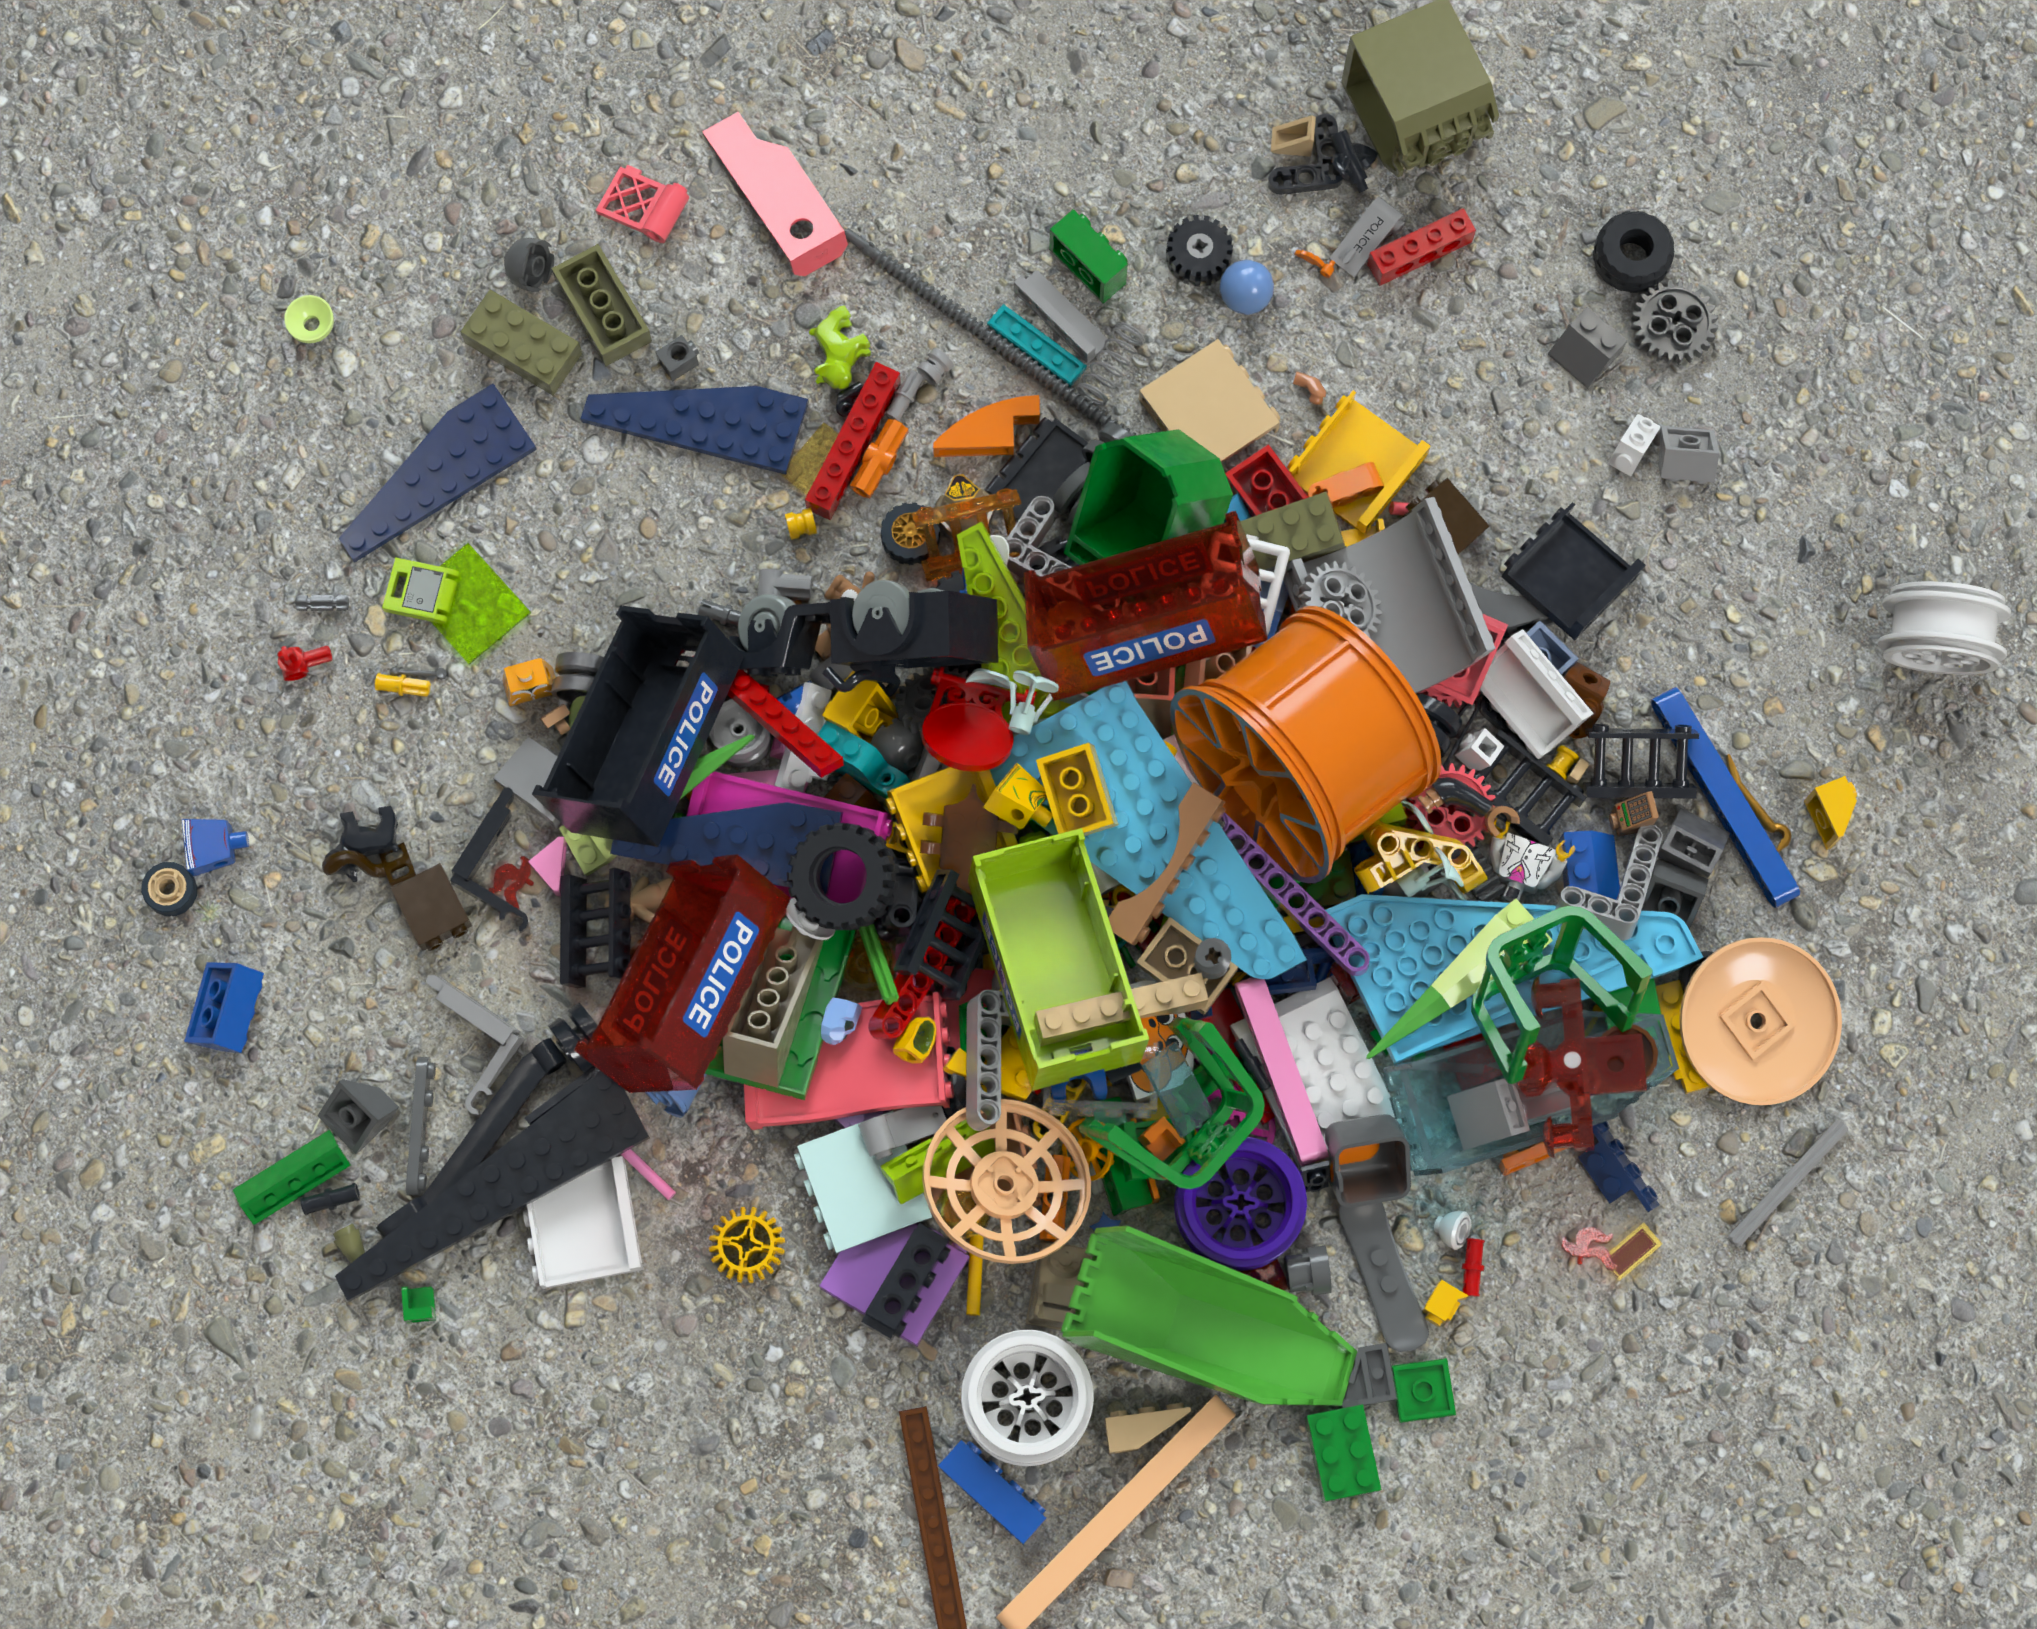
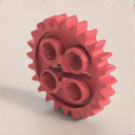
M1451 763L1448 771H1445L1441 764L1438 778L1450 777L1458 779L1490 801L1496 798L1495 795H1487L1486 793L1491 788V785H1481L1484 776L1478 779L1474 778L1475 769L1466 774L1465 765L1462 764L1459 770L1455 771L1454 764ZM1428 787L1418 796L1408 798L1414 802L1413 805L1424 815L1435 835L1457 839L1464 845L1468 843L1471 848L1475 847L1474 838L1480 841L1485 839L1481 831L1488 832L1484 816L1479 817L1475 815L1472 817L1460 811H1455L1450 815L1447 808H1436L1434 806L1431 808L1432 811L1439 812L1442 821L1438 825L1431 824L1427 818L1428 813L1417 799L1420 795L1422 797L1426 796L1425 792L1431 787ZM1454 805L1456 809L1468 811L1464 808ZM1415 814L1411 815L1408 821H1416L1417 823L1412 830L1425 832L1419 818ZM1458 818L1465 819L1468 823V830L1465 832L1457 831L1454 821Z

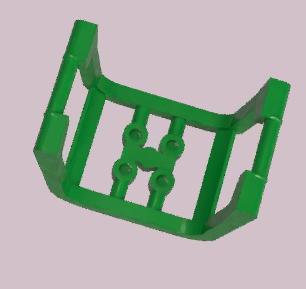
M1565 906L1557 908L1500 934L1492 940L1488 947L1483 976L1479 988H1477L1471 1001V1013L1506 1082L1509 1084H1515L1523 1080L1528 1065L1524 1059L1528 1046L1536 1042L1541 1027L1520 996L1515 985L1543 972L1560 970L1566 973L1603 1010L1621 1032L1632 1028L1653 970L1594 914L1582 907ZM1562 924L1553 953L1543 956V948L1549 941L1546 936L1547 930ZM1583 928L1590 932L1622 965L1626 984L1633 991L1627 1007L1620 1004L1573 960ZM1504 950V954L1499 957V953ZM1498 993L1502 994L1521 1031L1514 1052H1510L1484 1006L1485 1000Z
M1176 1017L1168 1027L1194 1055L1220 1090L1222 1099L1218 1110L1168 1165L1145 1150L1115 1124L1107 1122L1103 1126L1096 1119L1086 1117L1080 1124L1079 1130L1149 1178L1167 1180L1176 1187L1193 1189L1201 1187L1209 1181L1255 1129L1263 1116L1265 1104L1261 1091L1212 1023ZM1206 1047L1213 1051L1244 1092L1234 1090L1233 1085ZM1233 1110L1247 1113L1246 1117L1235 1129L1230 1124L1224 1125ZM1192 1160L1201 1166L1193 1175L1188 1176L1181 1173Z

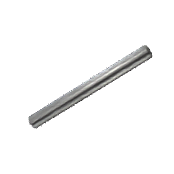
M1836 1120L1730 1233L1728 1239L1732 1244L1737 1247L1741 1246L1848 1131V1127L1844 1122Z

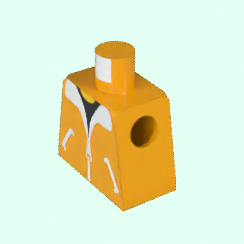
M542 658L504 668L502 681L509 706L552 695V683L555 678L553 667Z

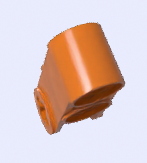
M1367 462L1352 470L1343 471L1325 480L1315 482L1310 486L1307 496L1311 497L1327 492L1332 506L1335 508L1350 504L1362 497L1374 495L1380 492L1384 485L1374 462Z

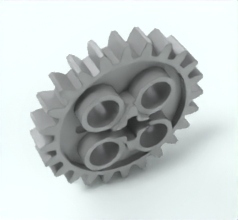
M1336 561L1329 565L1325 562L1313 569L1304 578L1305 583L1300 586L1303 593L1298 596V599L1305 603L1299 609L1306 606H1318L1333 611L1354 624L1369 638L1377 632L1375 627L1381 624L1377 617L1382 614V611L1377 609L1376 606L1382 602L1374 599V595L1378 593V590H1370L1369 587L1372 584V580L1365 582L1363 580L1365 573L1362 572L1357 575L1356 566L1347 570L1346 562L1339 566Z

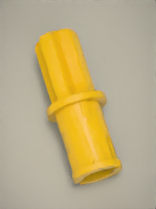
M377 673L375 690L395 692L399 696L410 694L427 697L430 694L431 683L426 680L406 678V675L403 674L399 677Z

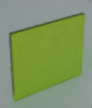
M467 543L440 565V567L459 571V577L457 579L447 577V579L457 582L450 614L439 611L437 613L448 618L447 623H431L470 665L497 641L502 640L503 636L530 615L531 611L474 548Z

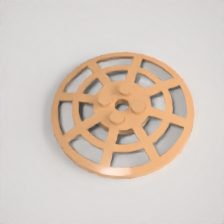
M1001 1099V1115L995 1123V1129L978 1132L964 1140L954 1127L966 1120V1107L957 1111L935 1133L923 1163L922 1182L924 1194L930 1212L939 1227L952 1241L964 1250L977 1257L998 1263H1028L1045 1258L1059 1250L1081 1226L1091 1198L1089 1166L1083 1150L1075 1137L1059 1120L1048 1112L1021 1101ZM1007 1112L1029 1117L1043 1124L1049 1131L1038 1142L1022 1132L1007 1129ZM947 1136L957 1149L949 1161L946 1178L930 1176L934 1154L942 1139ZM995 1138V1152L983 1158L971 1148L981 1141ZM1058 1138L1071 1154L1079 1179H1061L1058 1166L1052 1155L1047 1151ZM1007 1139L1018 1141L1030 1147V1152L1024 1158L1016 1153L1008 1152ZM962 1156L974 1167L970 1180L954 1179L957 1164ZM1040 1157L1048 1167L1052 1181H1038L1037 1174L1032 1165ZM1000 1179L1007 1180L1011 1184V1190L1002 1191L998 1187L997 1181ZM931 1188L947 1190L950 1204L961 1220L953 1229L945 1223L938 1212L932 1197ZM1080 1190L1077 1212L1071 1225L1065 1231L1052 1222L1060 1208L1062 1193ZM955 1191L971 1192L976 1206L968 1214L964 1212L959 1204ZM1038 1193H1053L1051 1206L1044 1216L1032 1205ZM985 1213L1000 1219L1001 1233L987 1230L976 1222ZM1025 1214L1037 1224L1026 1231L1013 1233L1011 1219ZM971 1229L985 1238L1000 1241L1003 1244L1004 1256L982 1251L968 1244L960 1237ZM1043 1230L1058 1239L1052 1245L1039 1252L1026 1256H1016L1014 1242L1032 1238Z

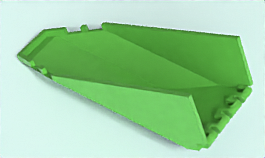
M1130 1226L1096 1228L1094 1234L1090 1235L1085 1253L1093 1258L1092 1260L1083 1258L1077 1281L1084 1283V1287L1075 1285L1068 1307L1076 1312L1075 1314L1066 1312L1061 1329L1062 1337L1066 1338L1068 1342L1257 1404L1342 1405L1357 1350L1338 1333L1330 1331L1318 1320V1315L1314 1312H1309L1297 1301L1298 1297Z

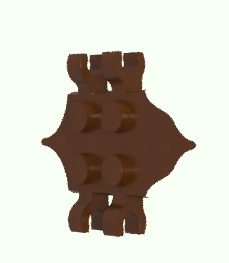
M975 784L972 785L969 795L964 800L953 805L944 806L943 814L924 812L922 825L942 827L941 842L921 840L920 853L940 855L939 867L941 869H952L960 875L956 882L957 886L970 894L968 878L973 856L1006 848L996 847L998 832L1018 834L1016 826L1005 820H999L998 816L983 808L985 804L978 797Z

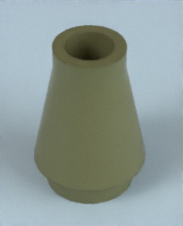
M350 1224L333 1233L335 1238L333 1242L350 1263L365 1253L359 1228L356 1229L354 1224Z

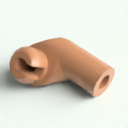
M1297 371L1293 384L1309 390L1311 393L1309 401L1316 405L1322 404L1323 397H1326V390L1320 380Z

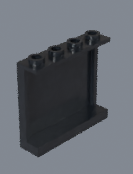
M1572 502L1566 509L1560 507L1551 518L1553 522L1550 525L1545 522L1535 533L1537 537L1534 540L1531 537L1528 538L1521 546L1520 550L1522 552L1519 555L1514 552L1504 563L1507 568L1501 577L1575 641L1637 579L1646 564L1638 558L1632 565H1629L1570 514L1576 505Z

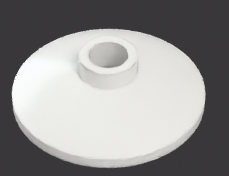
M795 898L787 902L785 906L786 915L801 934L819 940H827L835 933L834 929L820 927L818 923L810 922L806 919V914L803 911H798L794 905L797 902Z

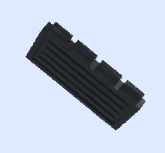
M1044 417L1032 431L1038 437V440L1029 435L1016 450V453L1022 459L1020 460L1015 455H1012L999 471L1005 479L995 475L984 489L991 495L995 506L1016 522L1019 521L1034 498L1046 496L1052 500L1057 490L1067 478L1080 466L1087 463L1082 454V449L1088 442L1056 418L1050 421ZM1040 510L1037 512V514L1039 515H1045L1048 513L1045 510Z

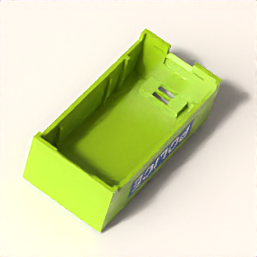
M1082 828L975 855L972 858L968 878L969 888L1032 1091L1064 1083L1072 1077L1101 1069L1105 1072L1141 1062L1149 1041L1147 1030L1143 1028L1086 850L1085 836ZM1112 993H1122L1124 1001L1121 1008L1123 1012L1129 1011V1021L1100 1028L1066 1041L1040 1046L1034 1023L1036 1011ZM1088 1049H1092V1050H1093V1051H1089V1052L1082 1053V1054H1078V1055L1073 1054V1053H1077V1052L1084 1051V1050H1088Z

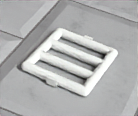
M1219 530L1213 531L1205 558L1208 567L1202 570L1193 608H1196V611L1191 613V618L1195 621L1205 619L1208 621V624L1222 627L1223 631L1231 633L1238 631L1262 638L1267 637L1270 632L1290 555L1289 548L1258 540L1259 537L1248 534L1244 537ZM1221 542L1278 556L1274 572L1218 559L1217 555ZM1214 569L1271 583L1267 599L1210 585ZM1207 595L1264 609L1260 625L1204 612L1203 609Z

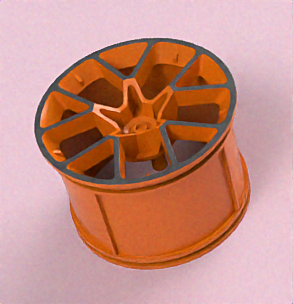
M1306 606L1299 609L1281 624L1278 633L1217 679L1205 680L1198 686H1187L1178 691L1171 702L1170 713L1175 738L1197 783L1225 801L1223 808L1226 809L1225 813L1289 876L1301 882L1316 883L1329 875L1333 862L1342 855L1345 845L1405 798H1412L1421 794L1435 783L1440 775L1441 753L1435 731L1423 705L1408 681L1391 659L1363 631L1342 616L1322 607Z

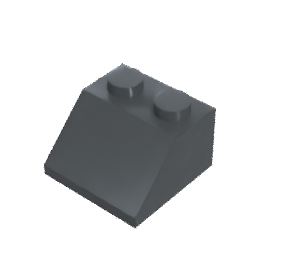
M1586 307L1564 331L1548 352V355L1588 389L1623 352L1627 340L1590 308Z
M1656 859L1641 911L1675 914L1690 929L1705 897L1709 879Z

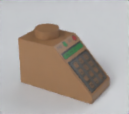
M1652 791L1615 804L1611 814H1609L1612 830L1616 829L1618 837L1638 833L1640 827L1654 825L1659 818Z

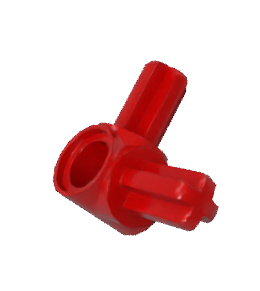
M282 646L281 651L277 653L278 665L281 668L285 681L302 679L308 675L309 667L333 660L329 646H323L306 652L300 647L287 648V646Z

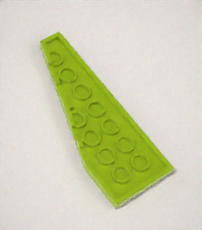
M981 521L957 534L967 594L997 599L998 663L981 664L982 669L1007 676L1009 681L1017 685L1016 692L1025 694L1026 689L1029 690L1030 686L1020 684L1013 679V674L1017 670L1032 673L1036 677L1047 678L1058 684L1059 690L1061 688L1073 689L983 522ZM1035 688L1034 691L1037 692L1034 702L1035 712L1050 692ZM1052 698L1038 719L1049 718L1071 706V704ZM1006 702L1001 709L1002 716L1007 723H1010L1012 718L1009 715L1011 702Z

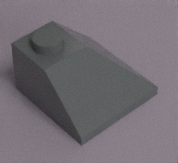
M342 1079L338 1082L317 1116L357 1154L388 1125L399 1106L379 1087Z

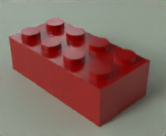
M1269 444L1225 473L1233 495L1239 494L1251 517L1309 498Z

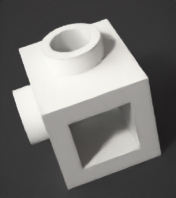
M1484 728L1473 734L1467 733L1459 744L1461 747L1455 756L1470 770L1475 769L1476 773L1491 766L1504 748V745Z

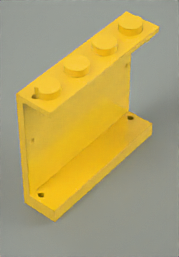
M1353 390L1348 397L1345 395L1341 397L1335 406L1337 411L1332 417L1327 415L1319 426L1321 431L1316 437L1311 435L1303 446L1305 451L1300 457L1295 455L1287 468L1303 491L1308 494L1310 486L1315 482L1325 480L1343 471L1352 470L1364 463L1374 462L1384 488L1374 495L1362 497L1350 504L1333 508L1337 516L1365 534L1424 461L1431 446L1423 440L1417 445L1355 401L1356 392Z

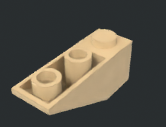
M1183 1403L1166 1405L1167 1410L1155 1411V1407H1145L1138 1409L1139 1414L1127 1415V1410L1110 1412V1417L1105 1418L1109 1454L1138 1451L1190 1414L1191 1408H1184Z

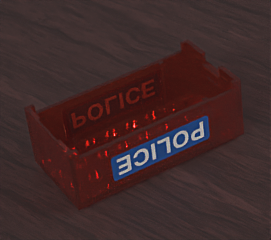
M1236 511L1225 514L1226 523L1038 577L1035 570L1024 572L1027 647L1041 676L1055 682L1059 686L1057 692H1050L1053 701L1267 641L1265 615L1260 601V591L1262 589L1259 566Z
M738 854L714 857L712 861L714 864L700 866L694 860L670 862L666 872L673 877V880L588 1045L583 1041H578L574 1049L576 1053L629 1093L697 1090L704 1080V1074L710 1062L716 1056V1050L722 1038L728 1032V1026L733 1015L740 1008V1001L745 991L750 987L752 977L757 967L762 963L769 943L775 937V931L780 920L786 915V908L791 898Z

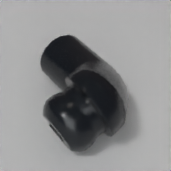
M860 381L838 393L835 408L840 416L846 417L849 415L854 399L858 397L863 388Z

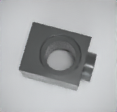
M680 335L655 352L657 361L672 382L699 365L697 358L699 351L691 340L687 342L683 335ZM678 353L686 355L684 359L679 361L673 359L674 355Z

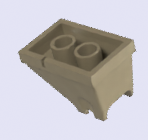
M1041 1240L1039 1251L1049 1247L1054 1242ZM1065 1244L1056 1252L1037 1260L1025 1325L1061 1331L1066 1312L1075 1314L1076 1311L1068 1306L1075 1285L1084 1287V1283L1077 1281L1083 1258L1091 1260L1093 1258L1085 1253L1086 1248Z

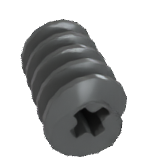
M1208 938L1202 941L1195 953V969L1198 973H1202L1203 978L1210 980L1220 978L1229 968L1231 950L1223 940L1217 938ZM1209 954H1213L1214 958L1219 957L1217 964H1213L1211 960L1206 961Z

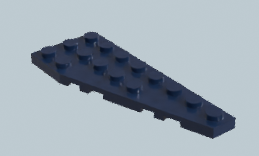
M494 383L447 411L339 537L340 542L354 563L537 450L535 444Z
M760 386L588 394L580 419L582 423L787 475L809 401L807 398Z
M785 802L673 818L668 824L659 847L613 840L610 854L792 888L791 881H787V872L791 873L792 865L788 863L790 857L795 856L797 853L795 849L797 844L806 840L805 835L811 831L819 830L820 826L841 823L843 812ZM836 852L832 853L825 860L820 873L821 886L826 895L829 891Z

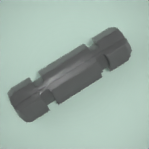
M298 595L295 599V607L297 611H307V609H311V611H333L334 608L337 611H346L349 608V597L347 595H337V597H334V595H311L308 598V595Z

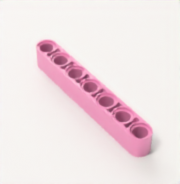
M1251 977L1235 983L1234 986L1300 1165L1303 1167L1328 1158L1329 1155L1265 979Z

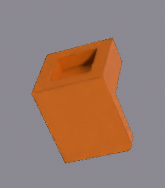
M1164 1116L1157 1119L1137 1138L1152 1155L1161 1161H1164L1176 1148L1186 1142Z

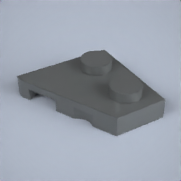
M1381 1343L1359 1347L1342 1407L1347 1408L1362 1404L1367 1406L1398 1400L1388 1344Z

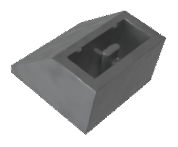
M1680 808L1659 848L1657 857L1681 869L1708 878L1723 852L1730 833Z

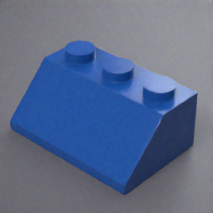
M1592 830L1563 832L1559 839V843L1565 840V843L1562 845L1563 851L1569 853L1570 848L1573 845L1575 846V852L1566 858L1567 863L1562 872L1564 888L1569 886L1578 887L1617 900L1620 883L1614 835Z
M207 962L184 1042L224 1052L242 1053V1049L247 1042L250 1021L255 1014L254 1007L257 996L262 989L264 973L238 963Z

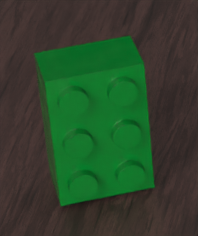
M1072 209L1050 228L1049 250L1103 304L1126 285L1127 258L1121 251H1115L1109 245V240L1103 233H1097L1091 227V222L1084 214L1081 213L1079 215Z
M1363 1404L1307 1415L1304 1418L1322 1503L1376 1493L1382 1490Z

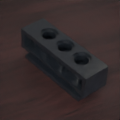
M919 1223L867 1308L866 1314L861 1321L862 1325L891 1342L895 1336L900 1338L908 1324L904 1322L909 1311L913 1314L915 1313L922 1301V1298L918 1297L924 1287L929 1289L937 1275L933 1272L938 1262L944 1264L951 1252V1249L948 1248L949 1240ZM920 1252H925L931 1258L928 1263L920 1265L915 1262V1256ZM905 1277H912L916 1283L913 1288L904 1289L900 1286L901 1280ZM891 1301L901 1304V1309L896 1314H889L885 1310L886 1305Z

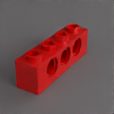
M1463 208L1371 251L1367 265L1378 285L1381 286L1472 243L1476 229Z

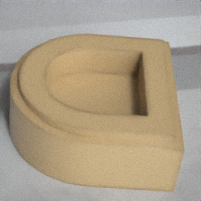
M1580 758L1566 781L1569 784L1575 783L1577 785L1588 768L1589 762Z

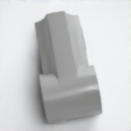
M776 569L760 570L757 596L772 594L788 599L810 601L812 576L784 574Z

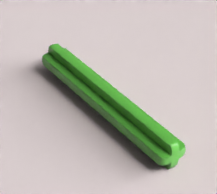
M871 924L860 927L859 932L882 999L886 1004L891 1005L893 1002L898 1001L899 995L875 926Z

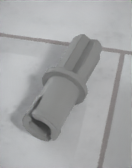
M914 370L909 371L900 389L895 390L894 393L896 395L884 413L889 419H895L900 422L909 403L914 402L913 396L923 380L920 373Z

